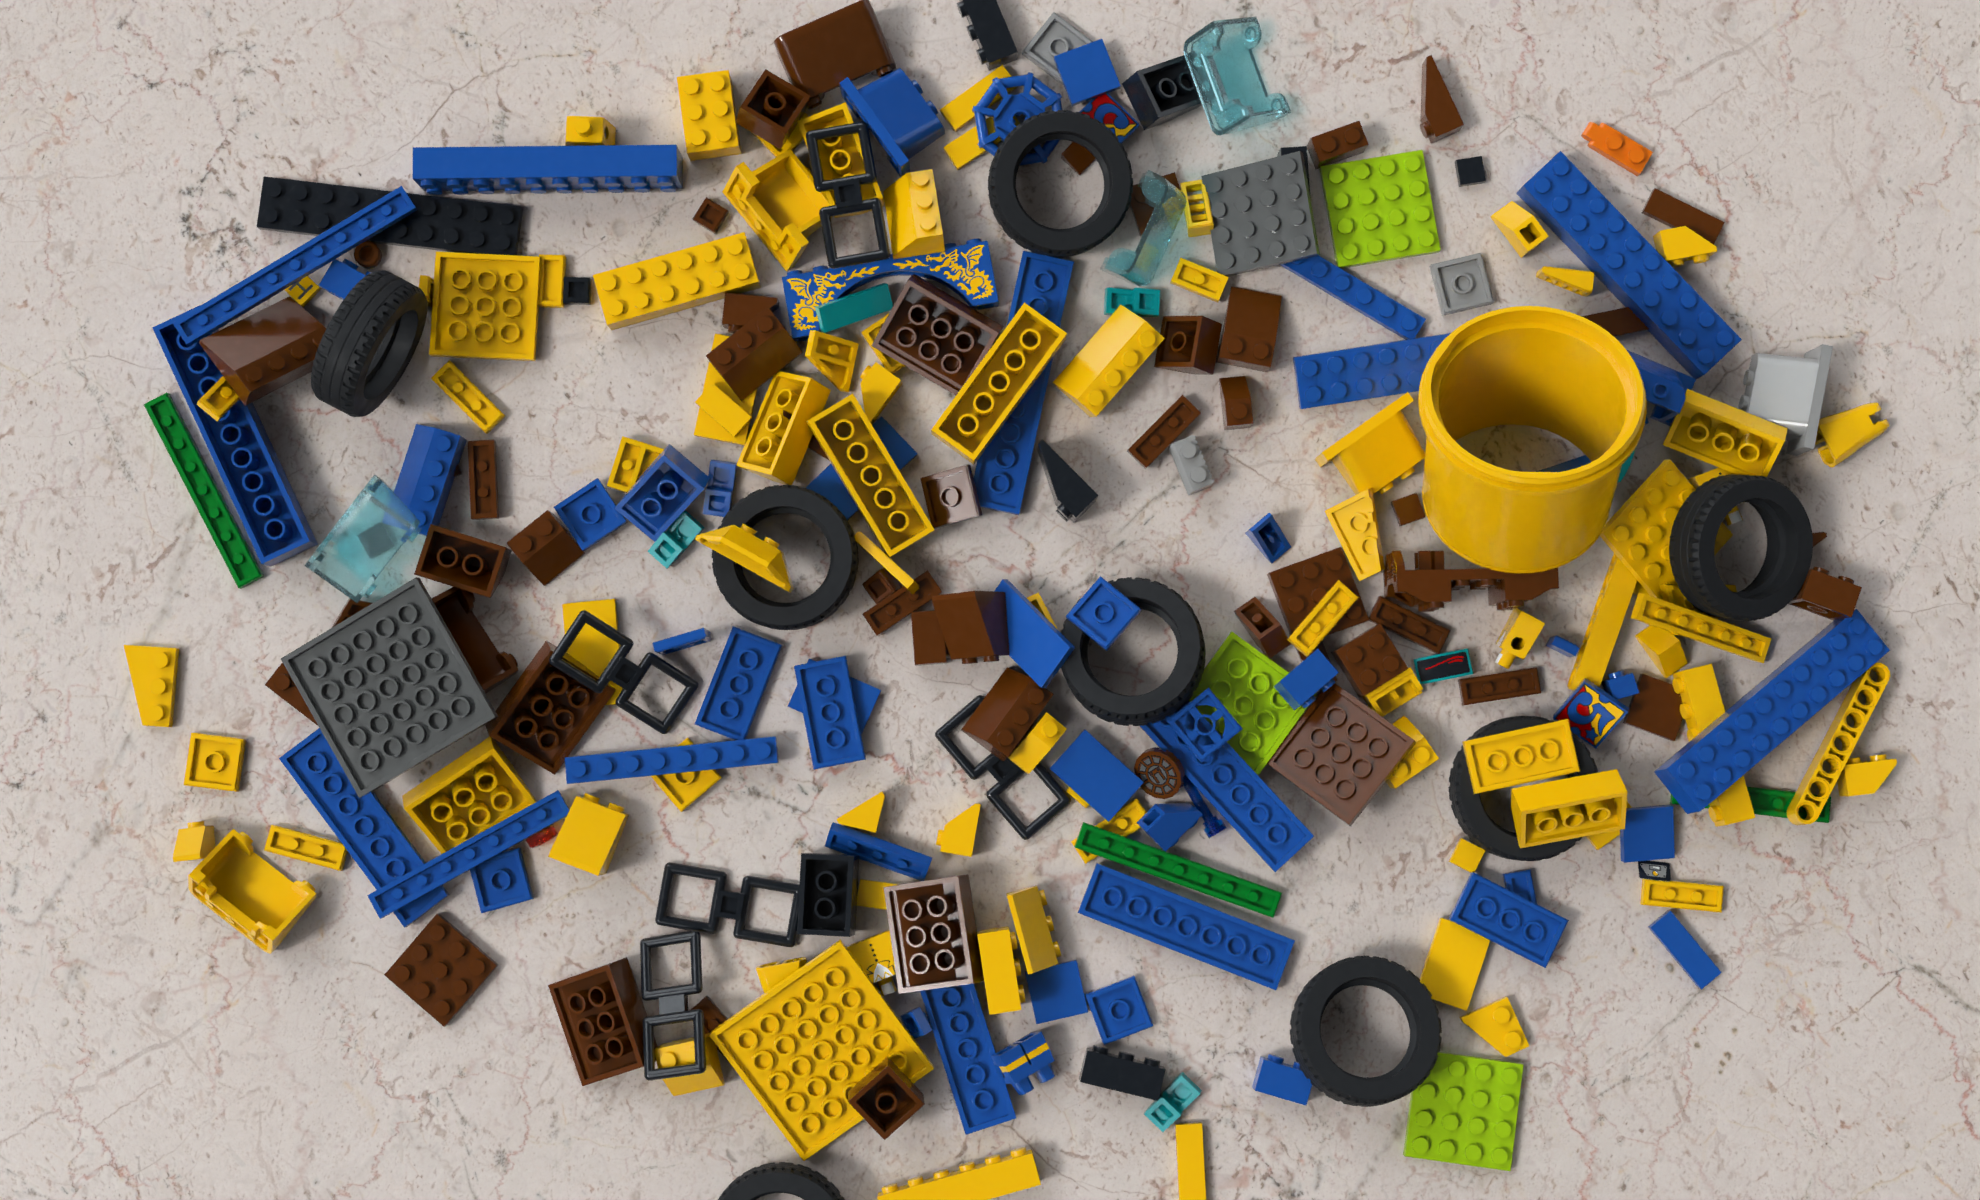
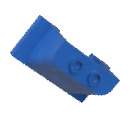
M901 68L858 90L848 77L839 83L842 98L857 118L860 116L867 123L869 130L886 151L888 161L900 177L910 172V158L945 134V129L936 116L938 114L936 107L930 100L928 102L924 100L921 95L923 90L916 80L911 82Z
M1627 350L1641 374L1647 401L1655 404L1650 418L1671 426L1674 416L1680 414L1683 407L1686 390H1692L1696 379Z

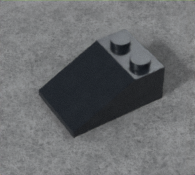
M1196 51L1136 71L1122 83L1144 130L1168 122L1218 98Z
M1042 439L1038 443L1037 451L1055 505L1057 506L1056 512L1066 522L1070 519L1074 523L1096 502L1098 494Z

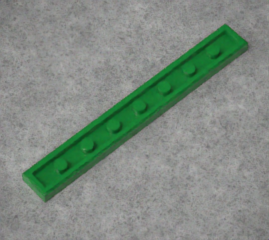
M166 392L145 403L144 407L237 587L242 589L263 578L264 575L171 395Z
M1085 822L1082 823L1074 845L1075 848L1272 918H1274L1282 895L1279 891Z

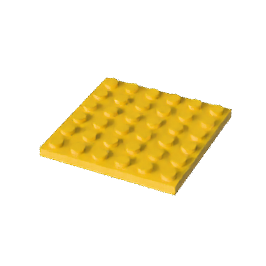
M841 939L709 1033V1036L803 1161L864 1119L848 1102V1091L887 1056L913 1084L934 1069V1065Z

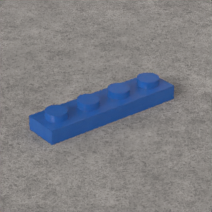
M834 822L830 827L825 843L827 848L847 855H859L861 860L920 881L925 880L932 861V857Z

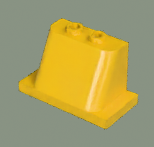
M791 149L754 171H751L744 162L740 163L735 167L722 191L786 271L795 267L809 244L806 238L821 227L819 210L822 207L830 206L825 192L815 190L811 171L802 164Z
M1407 392L1324 450L1315 458V461L1320 468L1329 461H1332L1356 495L1369 488H1372L1373 494L1379 491L1382 495L1394 486L1391 481L1398 476L1402 480L1415 472L1413 466L1425 458V451L1402 412L1403 409L1414 401Z

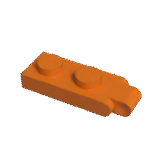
M1589 122L1581 135L1585 140L1589 141V148L1636 176L1640 175L1653 153L1605 123L1597 125Z

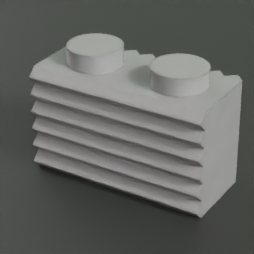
M1194 435L1174 442L1169 447L1188 496L1209 488L1214 482L1211 479L1212 475L1209 474L1210 470L1207 469L1208 465L1205 464L1206 460H1203L1204 456L1201 455L1202 451L1199 450L1200 446L1197 445L1198 441L1195 440L1196 436Z

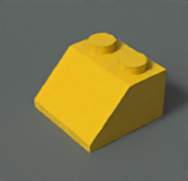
M1405 715L1393 722L1392 725L1415 740L1416 744L1386 781L1390 788H1397L1439 759L1425 737Z
M709 1033L705 1034L706 1070L704 1073L662 1079L673 1096L725 1085L716 1044L709 1036ZM694 1037L663 1043L655 1048L654 1053L658 1068L694 1064Z

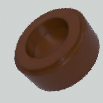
M365 241L355 248L354 258L361 267L372 269L381 262L382 252L373 242Z

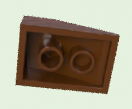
M1231 286L1216 363L1268 372L1271 368L1276 343L1282 296Z

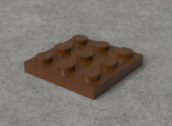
M1341 547L1267 574L1290 635L1338 580L1359 598L1326 636L1369 621Z
M438 913L384 975L445 1027L496 969L498 964Z

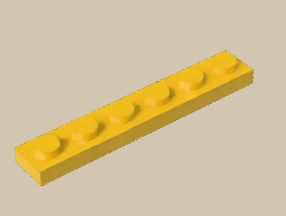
M1638 593L1631 614V619L1758 663H1764L1771 642L1769 637L1644 593Z

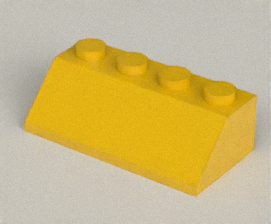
M846 102L797 121L806 146V133L808 131L854 123ZM858 133L817 140L824 181L865 173ZM877 181L860 185L862 200L879 198L882 206H885ZM834 190L824 191L830 206L836 205ZM871 209V210H865V211L854 212V213H848V214L837 215V216H834V217H835V218H840V217H848V216L861 215V214L867 213V212H869V211H872V209Z
M1119 305L1052 383L1089 417H1097L1165 338L1147 321L1126 307Z
M782 371L775 374L736 466L771 481L792 485L813 435L806 421L823 411L831 390L809 377ZM783 410L792 415L791 419L783 416Z
M1687 389L1680 414L1674 416L1663 445L1737 475L1767 477L1785 442L1788 428Z
M1618 770L1602 771L1511 789V810L1519 847L1526 848L1625 829L1628 792Z

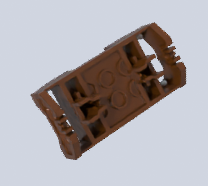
M1392 551V553L1386 554L1385 569L1383 570L1384 598H1394L1410 608H1418V612H1434V610L1444 608V604L1452 602L1451 591L1465 588V586H1470V590H1485L1488 588L1489 606H1497L1498 611L1513 610L1514 608L1524 606V602L1533 600L1550 589L1559 588L1558 567L1543 572L1520 574L1505 573L1489 568L1444 569V551H1418V553H1414L1415 570H1405L1401 551Z

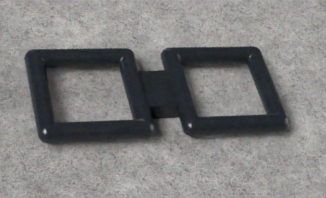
M862 121L808 131L806 133V141L815 190L818 192L834 190L836 205L822 207L819 210L828 266L835 269L888 259L890 257V249L881 200L879 198L862 200L860 185L874 183L877 179L867 123ZM858 133L865 173L824 181L817 140ZM872 209L879 250L837 257L831 216Z
M582 610L550 656L549 663L598 694L604 691L610 680L623 688L615 701L616 705L661 734H667L697 690L698 682L652 652L647 653L640 664L636 665L625 658L634 645L632 639L588 611ZM585 623L621 645L598 680L593 679L562 659ZM651 665L686 686L663 722L628 701Z
M978 695L935 732V737L971 779H978L987 770L998 782L987 791V798L1020 837L1028 840L1067 807L1071 802V798L1039 762L1033 771L1058 800L1027 827L1021 822L999 795L1025 772L1009 758L1001 761L992 753L974 767L948 736L949 733L974 713L985 698L982 695Z
M671 862L665 864L655 917L657 925L715 934L718 931L720 917L735 920L733 935L737 939L790 948L795 946L797 940L800 884L745 876L742 880L741 892L738 893L725 890L727 874L724 871ZM674 874L715 881L708 923L667 916ZM752 887L794 894L787 936L745 929Z
M689 931L644 938L640 941L642 999L645 1001L659 999V1015L647 1016L643 1019L644 1077L646 1080L652 1081L704 1073L706 1070L704 1013L700 1009L688 1011V995L698 994L703 990L700 933L698 931ZM690 942L692 984L652 989L651 948ZM693 1021L695 1063L655 1069L654 1026Z

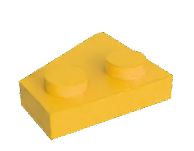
M810 330L805 357L839 391L849 392L859 343L816 330Z
M622 436L607 487L627 493L664 449Z
M1506 996L1459 1017L1464 1024L1470 1027L1504 1057L1529 1047L1515 1012Z

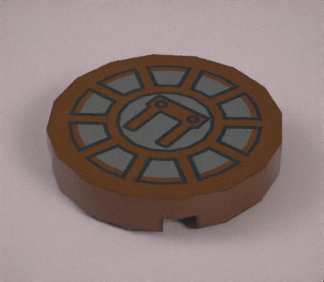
M1153 747L1145 750L1136 759L1134 774L1144 782L1140 787L1147 794L1154 798L1167 799L1173 797L1183 787L1185 771L1180 760L1172 752Z

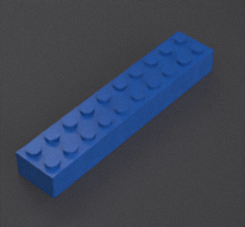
M677 145L413 147V180L430 195H441L442 191H453L454 194L458 195L468 194V191H479L480 194H494L496 190H505L507 194H519L520 190H531V193L544 194L546 190H557L558 193L563 194L572 193V190L597 193L598 189H609V192L622 193L624 189H635V192L640 193L650 192V189H661L662 192H675L676 188H683V157Z
M1561 151L1516 193L1583 264L1594 273L1607 289L1625 307H1629L1649 328L1648 331L1693 378L1698 379L1705 375L1742 340Z
M195 307L152 328L261 564L272 567L318 545L253 402L245 406L239 400L218 422L197 405L198 400L223 375L202 348L199 341L188 347L172 323L197 308Z
M1857 609L1854 610L1850 618L1834 620L1656 769L1654 773L1687 814L1702 811L1890 651L1889 648Z

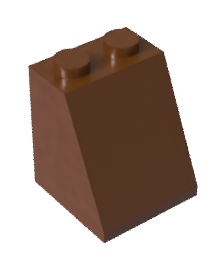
M968 591L932 596V603L951 660H962V664H977V658H983L984 662L999 661V656L1009 655L1005 592Z

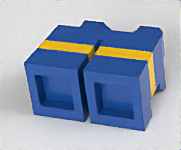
M1042 1031L1031 1032L991 1055L995 1065L1000 1067L1005 1076V1083L1012 1084L1019 1095H1025L1034 1089L1028 1077L1033 1073L1036 1074L1040 1083L1055 1077L1050 1064L1055 1060Z

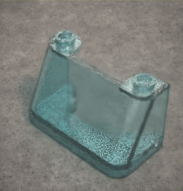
M1257 17L1213 21L1185 41L1184 56L1210 128L1216 135L1234 133L1281 119L1291 113L1288 102L1283 94L1273 93L1268 96L1252 49L1260 43L1262 36Z
M1150 170L1142 174L1137 186L1142 189L1145 197L1144 204L1153 207L1154 211L1136 251L1133 252L1125 248L1116 249L1109 258L1105 257L1100 270L1139 287L1146 286L1153 280L1187 202L1186 196L1181 190L1161 175Z
M374 474L304 566L358 603L363 596L369 598L377 587L373 582L407 540L414 541L422 530L418 527L420 521L390 487Z

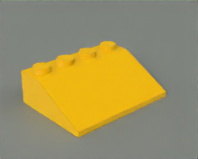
M490 736L402 795L404 809L441 854L537 802L507 756Z

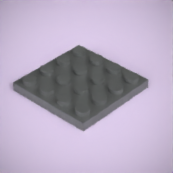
M1298 151L1201 176L1202 183L1208 192L1214 229L1210 230L1217 273L1229 277L1320 255L1303 152Z

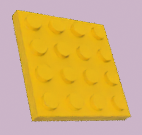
M436 252L429 355L433 357L535 361L541 257Z
M1664 460L1611 517L1600 535L1649 595L1661 600L1663 598L1659 584H1677L1672 573L1669 558L1672 526L1681 506L1689 495L1695 491V488L1671 460ZM1723 522L1717 532L1714 556L1733 536Z

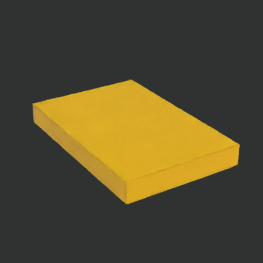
M1440 918L1420 976V983H1424L1428 991H1430L1431 999L1467 1011L1490 940L1455 922Z

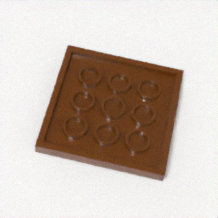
M1334 683L1325 692L1322 691L1283 740L1267 764L1351 827L1416 742Z

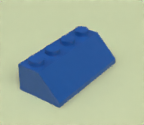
M416 424L384 520L385 524L423 536H427L430 524L439 526L455 478L454 472L457 464L460 463L467 442L465 438L441 429Z

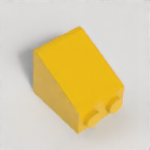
M585 793L584 797L576 796L548 857L597 876L606 874L629 814L624 813V807L610 802L606 806L598 803L600 798Z

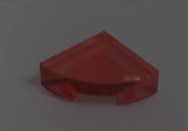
M551 826L529 837L526 841L530 848H537L557 836L556 834L558 833L554 826Z

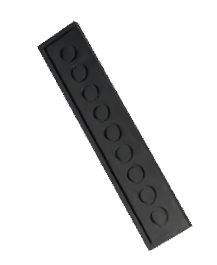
M264 176L257 228L260 230L318 236L392 191ZM407 193L417 211L367 240L379 244L456 253L517 255L523 208L521 206Z

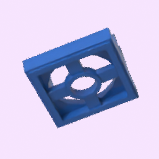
M1209 687L1167 721L1201 763L1242 730V727ZM1208 705L1217 710L1211 715H1202L1196 707ZM1190 713L1195 719L1194 729L1187 734L1185 731V720L1187 714ZM1223 716L1225 729L1222 737H1220L1215 731V722ZM1202 717L1209 718L1213 723V727L1208 733H1203L1197 728V722ZM1199 735H1208L1214 744L1200 745L1192 740Z

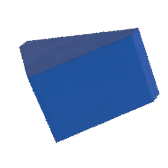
M1270 513L1245 533L1270 563L1276 561L1291 548V545Z

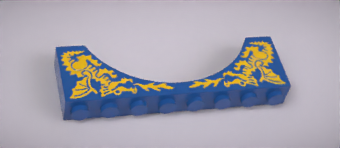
M977 238L968 240L965 245L956 246V243L944 244L945 252L893 259V254H890V258L835 269H828V266H818L813 268L812 272L803 273L802 270L788 272L787 276L782 277L793 340L795 343L807 341L810 330L821 332L815 309L816 306L845 297L866 283L890 276H912L916 274L919 277L933 280L954 291L975 310L998 307L999 301L988 241H982Z

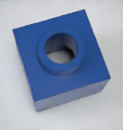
M1624 670L1608 674L1609 679L1602 681L1604 691L1617 700L1639 693L1634 674H1624Z

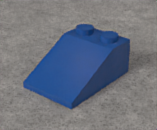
M669 444L614 509L655 542L705 489L709 477Z

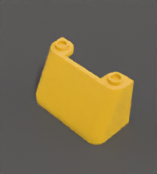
M232 829L188 875V888L193 896L263 951L271 954L315 900L317 893H315V888L309 882L296 880L293 883L254 852V848L251 845L253 840L246 833H238Z

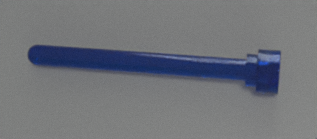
M1184 776L1183 787L1195 807L1203 814L1201 816L1204 820L1203 825L1205 828L1203 830L1207 837L1210 838L1227 828L1222 819L1213 816L1197 788Z

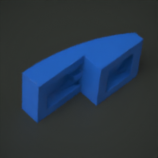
M719 460L710 461L703 514L725 517L727 512L731 510L737 463Z

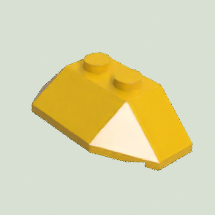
M742 524L740 528L736 525H730L696 536V541L790 593L794 589L784 553L778 549L780 544L768 537H765L764 541L755 537L754 535L757 531L747 525Z

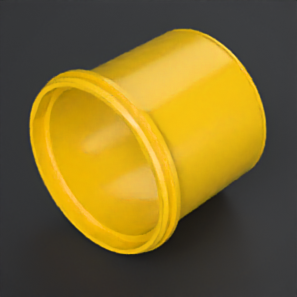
M1516 306L1491 311L1467 321L1448 335L1436 348L1426 364L1419 386V414L1427 435L1422 499L1428 521L1438 537L1459 556L1481 567L1495 571L1518 574L1543 572L1565 565L1585 553L1595 543L1605 528L1622 464L1637 446L1646 420L1647 399L1643 380L1636 363L1624 346L1608 331L1584 317L1560 309L1540 306ZM1527 425L1548 430L1567 439L1585 453L1591 460V463L1563 472L1511 471L1494 466L1473 456L1456 441L1471 432L1490 426Z

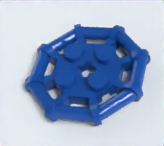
M1030 72L1026 75L1000 79L996 77L992 79L993 83L978 104L973 106L972 109L975 115L979 140L977 145L979 148H983L995 156L999 147L993 141L997 138L1004 141L1006 136L1016 127L1015 119H1013L1014 115L1020 116L1024 114L1026 116L1025 121L1034 115L1045 112V108L1050 106L1052 111L1062 110L1061 94L1054 92ZM1024 86L1023 93L1008 95L1006 88ZM1031 88L1044 96L1046 100L1041 103L1030 95ZM999 93L1003 98L996 110L988 108ZM985 116L993 117L995 132L989 136ZM1060 140L1047 141L1043 147L1040 144L1034 147L1035 153L1027 154L1020 166L1040 162L1042 164L1048 161L1047 158Z

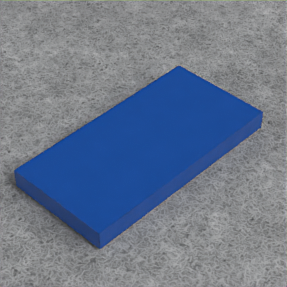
M882 416L872 424L899 471L918 455ZM832 464L806 487L833 503L842 512L847 521L859 510Z
M1002 579L994 592H1005L1009 656L1040 688H1047L1075 647L1008 579Z
M733 626L695 725L734 740H745L783 645Z
M846 656L795 665L794 669L813 769L866 760Z
M1471 872L1449 917V920L1546 968L1569 921L1474 872Z

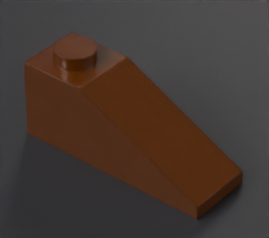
M1432 55L1426 57L1422 64L1420 116L1421 132L1425 138H1429L1431 144L1459 132L1464 126Z

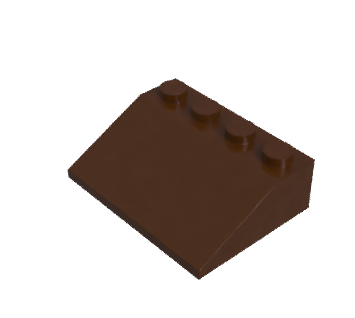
M913 274L907 280L871 346L956 396L991 349L1004 326Z
M289 296L201 339L199 343L246 406L311 373L315 355L326 327Z
M546 640L496 709L498 717L485 726L490 737L555 775L564 763L565 757L570 755L616 689L608 684L604 691L598 694L549 663V658L556 649V646ZM565 653L562 658L563 660L593 679H599V676L568 653Z
M968 874L883 887L899 994L984 981Z
M627 957L548 985L582 1086L644 1067L643 1019L647 1017ZM654 1037V1049H655V1048H657L658 1046H657V1043H656V1040H655V1037Z

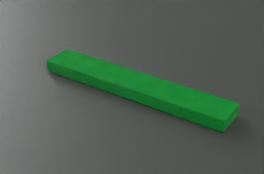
M1747 787L1754 814L1787 818L1788 806L1796 792ZM1671 794L1670 804L1680 805ZM1831 797L1827 799L1815 822L1829 823ZM1801 806L1798 813L1805 820L1807 811Z

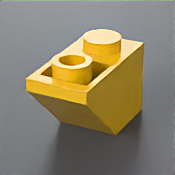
M1513 201L1490 216L1521 258L1549 237L1536 218Z
M1686 226L1660 230L1653 236L1656 251L1673 268L1683 266L1685 261L1693 260L1694 264L1709 261V257L1717 252L1715 245Z
M1886 754L1869 756L1870 761L1864 762L1860 761V757L1849 758L1837 780L1839 796L1874 794L1897 765V760L1887 759Z

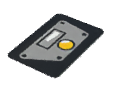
M1638 861L1639 877L1641 879L1671 881L1669 863Z

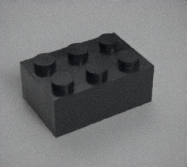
M801 853L797 934L841 937L855 935L859 855Z

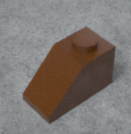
M725 293L722 317L723 327L728 329L729 333H735L766 307L773 313L779 308L778 298Z
M1246 377L1219 378L1224 430L1250 428L1253 425V414Z
M1256 597L1234 611L1256 645L1269 659L1291 645L1287 640L1288 637L1282 625Z

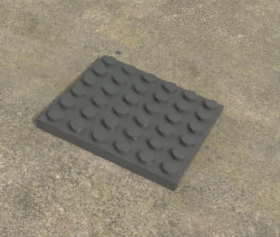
M418 577L281 658L359 798L373 792L498 717L421 579Z

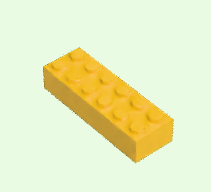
M745 232L593 275L606 324L611 331L725 298V293L742 294L761 288Z
M1024 303L933 426L931 434L974 465L1064 343L1067 333Z
M853 393L806 421L888 557L893 556L934 531L926 514Z

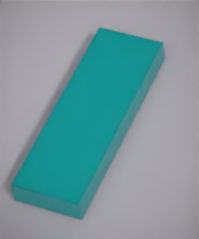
M882 283L816 306L815 309L821 332L826 333L892 309L893 303L888 284Z

